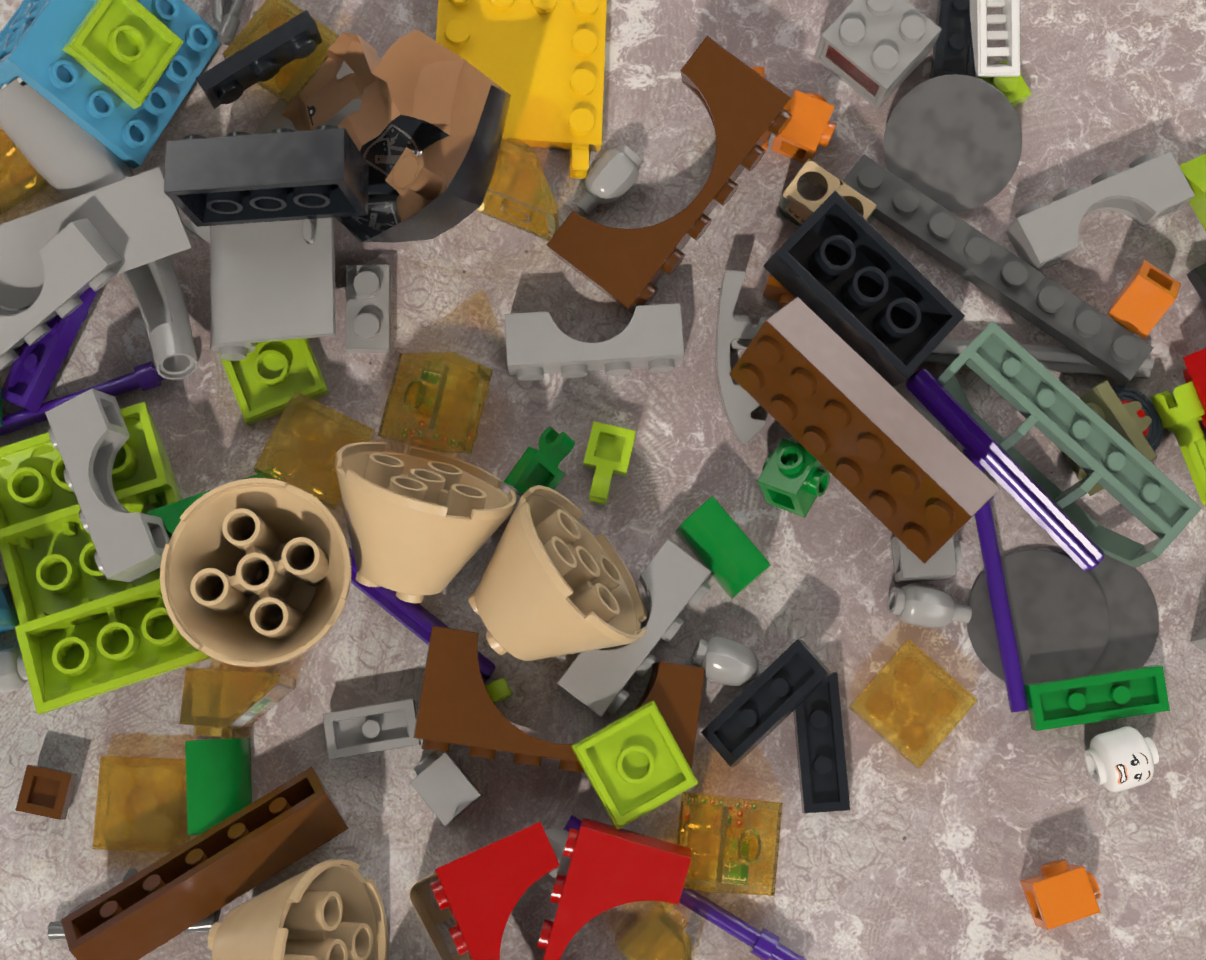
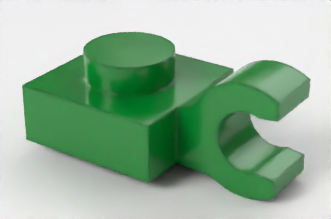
M547 427L539 438V450L528 446L504 480V483L520 497L531 487L537 485L555 490L565 475L558 468V465L572 451L575 441L565 432L559 434L552 427Z

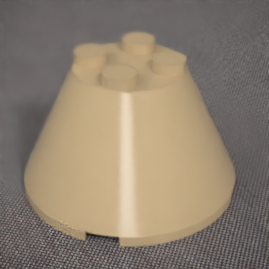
M358 442L341 447L336 455L335 468L357 569L356 581L368 587H384L397 591L396 596L405 602L422 603L424 595L442 592L514 510L517 499L515 492L509 490L507 495L501 490L503 482L501 479L465 461L409 446L407 454L385 451L386 443Z
M241 479L226 483L205 493L180 516L181 521L174 530L169 543L165 544L162 553L160 586L164 605L174 626L197 650L211 658L234 666H273L287 662L307 652L319 643L335 625L342 613L350 590L352 567L350 551L338 521L312 494L276 479Z
M533 486L521 496L476 590L468 596L470 606L481 617L489 630L486 633L487 642L499 655L509 652L514 657L523 661L539 660L636 642L647 631L644 627L641 629V622L647 618V613L642 596L627 566L602 532L595 537L579 520L585 514L580 508L559 492L546 486Z
M342 859L323 861L236 906L225 916L221 923L213 924L208 934V946L212 951V960H387V922L378 888L373 879H364L358 871L360 865L353 861Z

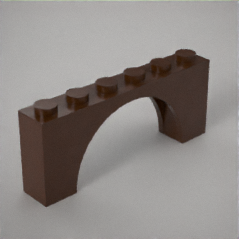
M706 36L680 70L682 83L702 102L711 118L716 134L714 164L704 187L697 197L675 216L661 223L642 228L623 229L604 226L572 211L546 244L555 256L631 314L634 313L636 306L650 304L659 290L654 286L664 272L671 275L685 257L681 250L691 237L697 241L705 233L712 222L708 215L718 203L724 206L732 198L739 186L735 182L745 168L748 171H752L766 151L762 148L763 144L771 134L778 137L792 118V114L789 113L791 109L790 96L709 36Z
M432 626L413 738L423 739L421 749L449 753L450 744L469 746L468 756L495 759L496 750L514 753L513 762L541 766V760L544 757L560 760L559 769L585 773L571 748L573 744H558L535 738L513 725L498 710L485 688L479 669L477 647L479 633ZM661 661L653 663L647 687L633 711L650 701H654L688 765L692 769L705 668Z

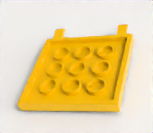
M438 0L436 42L466 60L511 95L501 145L569 149V178L586 179L587 171L589 170V151L600 152L602 145L607 0Z

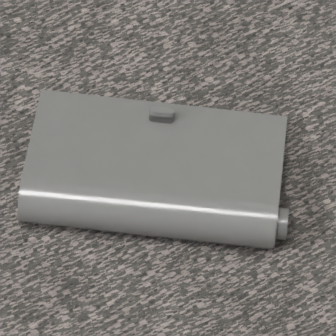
M334 217L210 226V348L212 351L220 353L221 359L228 361L244 360L247 358L248 353L255 350V343L336 336Z

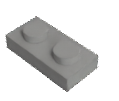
M346 265L345 350L348 354L391 353V268L389 265Z
M415 699L322 714L329 760L421 745L420 739L413 738L417 717Z

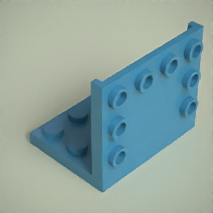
M23 0L0 31V89L4 84L8 85L15 78H21L82 129L109 148L129 167L134 169L141 166L195 83L196 77L200 75L219 46L220 42L216 39L218 32L182 0H137L184 42L143 104L133 109L62 50L97 0Z

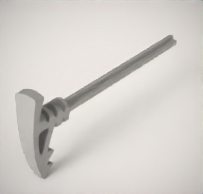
M725 270L719 294L715 334L716 380L726 418L738 442L744 446L765 427L766 421L751 418V413L760 404L739 384H733L732 377L729 375L731 372L730 349L746 350L768 317H761L758 324L753 325L747 315L733 314L746 272ZM944 338L922 363L950 365L973 340ZM1019 344L1050 372L1109 376L1067 347ZM1151 353L1133 378H1150V370L1154 366V360H1151Z

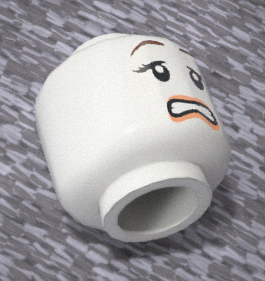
M1130 726L1098 734L1092 738L1090 749L1086 750L1084 754L1086 767L1093 782L1098 786L1103 785L1113 793L1144 785L1151 781L1154 774V764L1159 762L1158 751L1153 740L1150 737L1144 738L1138 730Z

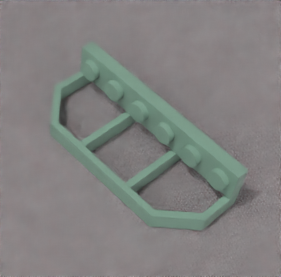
M994 321L987 325L937 379L952 397L1102 552L1118 561L1136 568L1158 558L1202 509L1201 506ZM964 363L1026 418L1004 438L973 411L955 376V373ZM1035 426L1080 466L1088 476L1062 492L1021 455L1013 445ZM1098 483L1150 529L1158 539L1142 545L1099 525L1074 501L1087 494Z

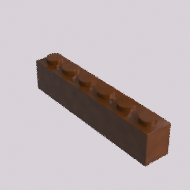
M310 767L61 919L69 951L77 960H138L349 828L333 798L313 767Z

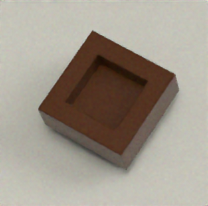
M27 765L15 810L59 820L66 819L77 774L37 765Z

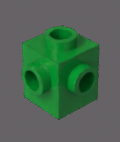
M783 438L775 452L767 456L757 482L767 504L805 518L816 498L821 497L826 492L830 482V474L800 443L798 444Z

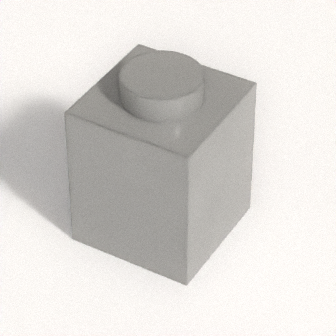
M435 752L428 755L414 767L413 770L418 776L409 782L444 826L449 825L483 796L482 792L450 753L447 752L440 757Z

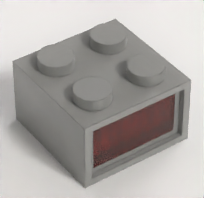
M853 0L821 35L815 58L876 109H879L930 54L942 29L907 0Z

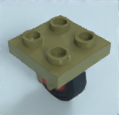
M1106 380L1079 397L1149 461L1157 458L1154 451L1160 445L1162 439V423L1155 406L1144 394L1133 387L1123 385L1111 387ZM1059 448L1079 481L1088 476L1080 466ZM1096 483L1088 494L1092 496L1104 488Z

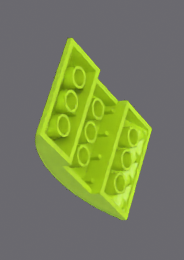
M144 401L120 409L130 437L117 453L112 468L113 489L119 502L131 513L147 514V511L182 500L170 461L147 403ZM49 432L0 448V550L20 624L14 627L38 715L211 658L192 646L180 634L170 619L161 593L160 568L132 582L107 579L106 575L99 570L94 558L96 548L90 533L85 530L80 521V505L75 492L70 489L65 481L64 470L66 468L60 452L50 440Z

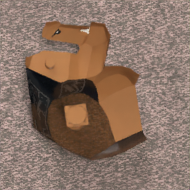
M414 29L411 33L400 37L387 50L381 60H379L376 49L359 35L343 32L328 49L329 58L299 95L293 96L282 116L291 120L297 131L315 130L316 127L326 123L353 99L362 100L360 110L347 115L337 127L346 129L369 165L368 215L336 218L360 242L398 243L433 239L459 224L482 206L495 171L511 95L466 60L418 29Z

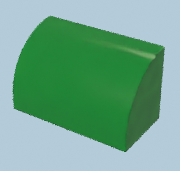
M713 496L687 517L675 531L702 565L711 571L710 574L731 599L741 593L771 566L768 560Z
M250 738L185 741L188 835H200L252 803Z

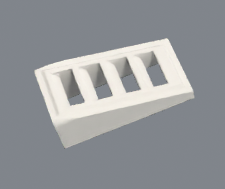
M970 0V21L976 77L1020 76V0ZM1002 7V14L987 15V8ZM987 24H1004V31H987ZM987 40H1005L1006 47H987ZM987 56H1007V64L987 65Z

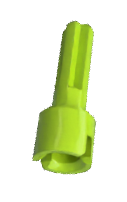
M1190 381L1175 387L1173 394L1166 390L1150 396V399L1161 419L1162 429L1167 428L1168 432H1174L1203 505H1206V439L1199 424V421L1203 420L1201 416L1205 412L1194 384Z

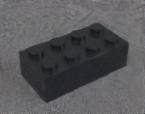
M321 125L316 127L315 130L307 131L278 128L272 130L271 133L253 135L247 132L236 131L227 134L226 137L207 138L201 135H188L183 140L166 141L164 193L197 227L368 215L369 165L345 128H339L334 125Z
M836 191L815 210L763 265L777 281L795 298L801 299L892 387L906 380L965 317L952 302Z

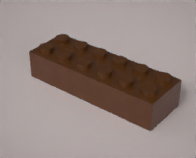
M798 297L764 322L729 374L924 564L1000 489Z

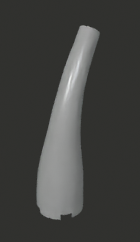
M15 78L0 91V128L36 171L65 200L124 180L126 176H133L130 167L109 148L82 129L24 81L19 83ZM170 256L122 272L140 308L158 374L170 380L186 378L193 374L197 369L198 363L192 330L180 283Z

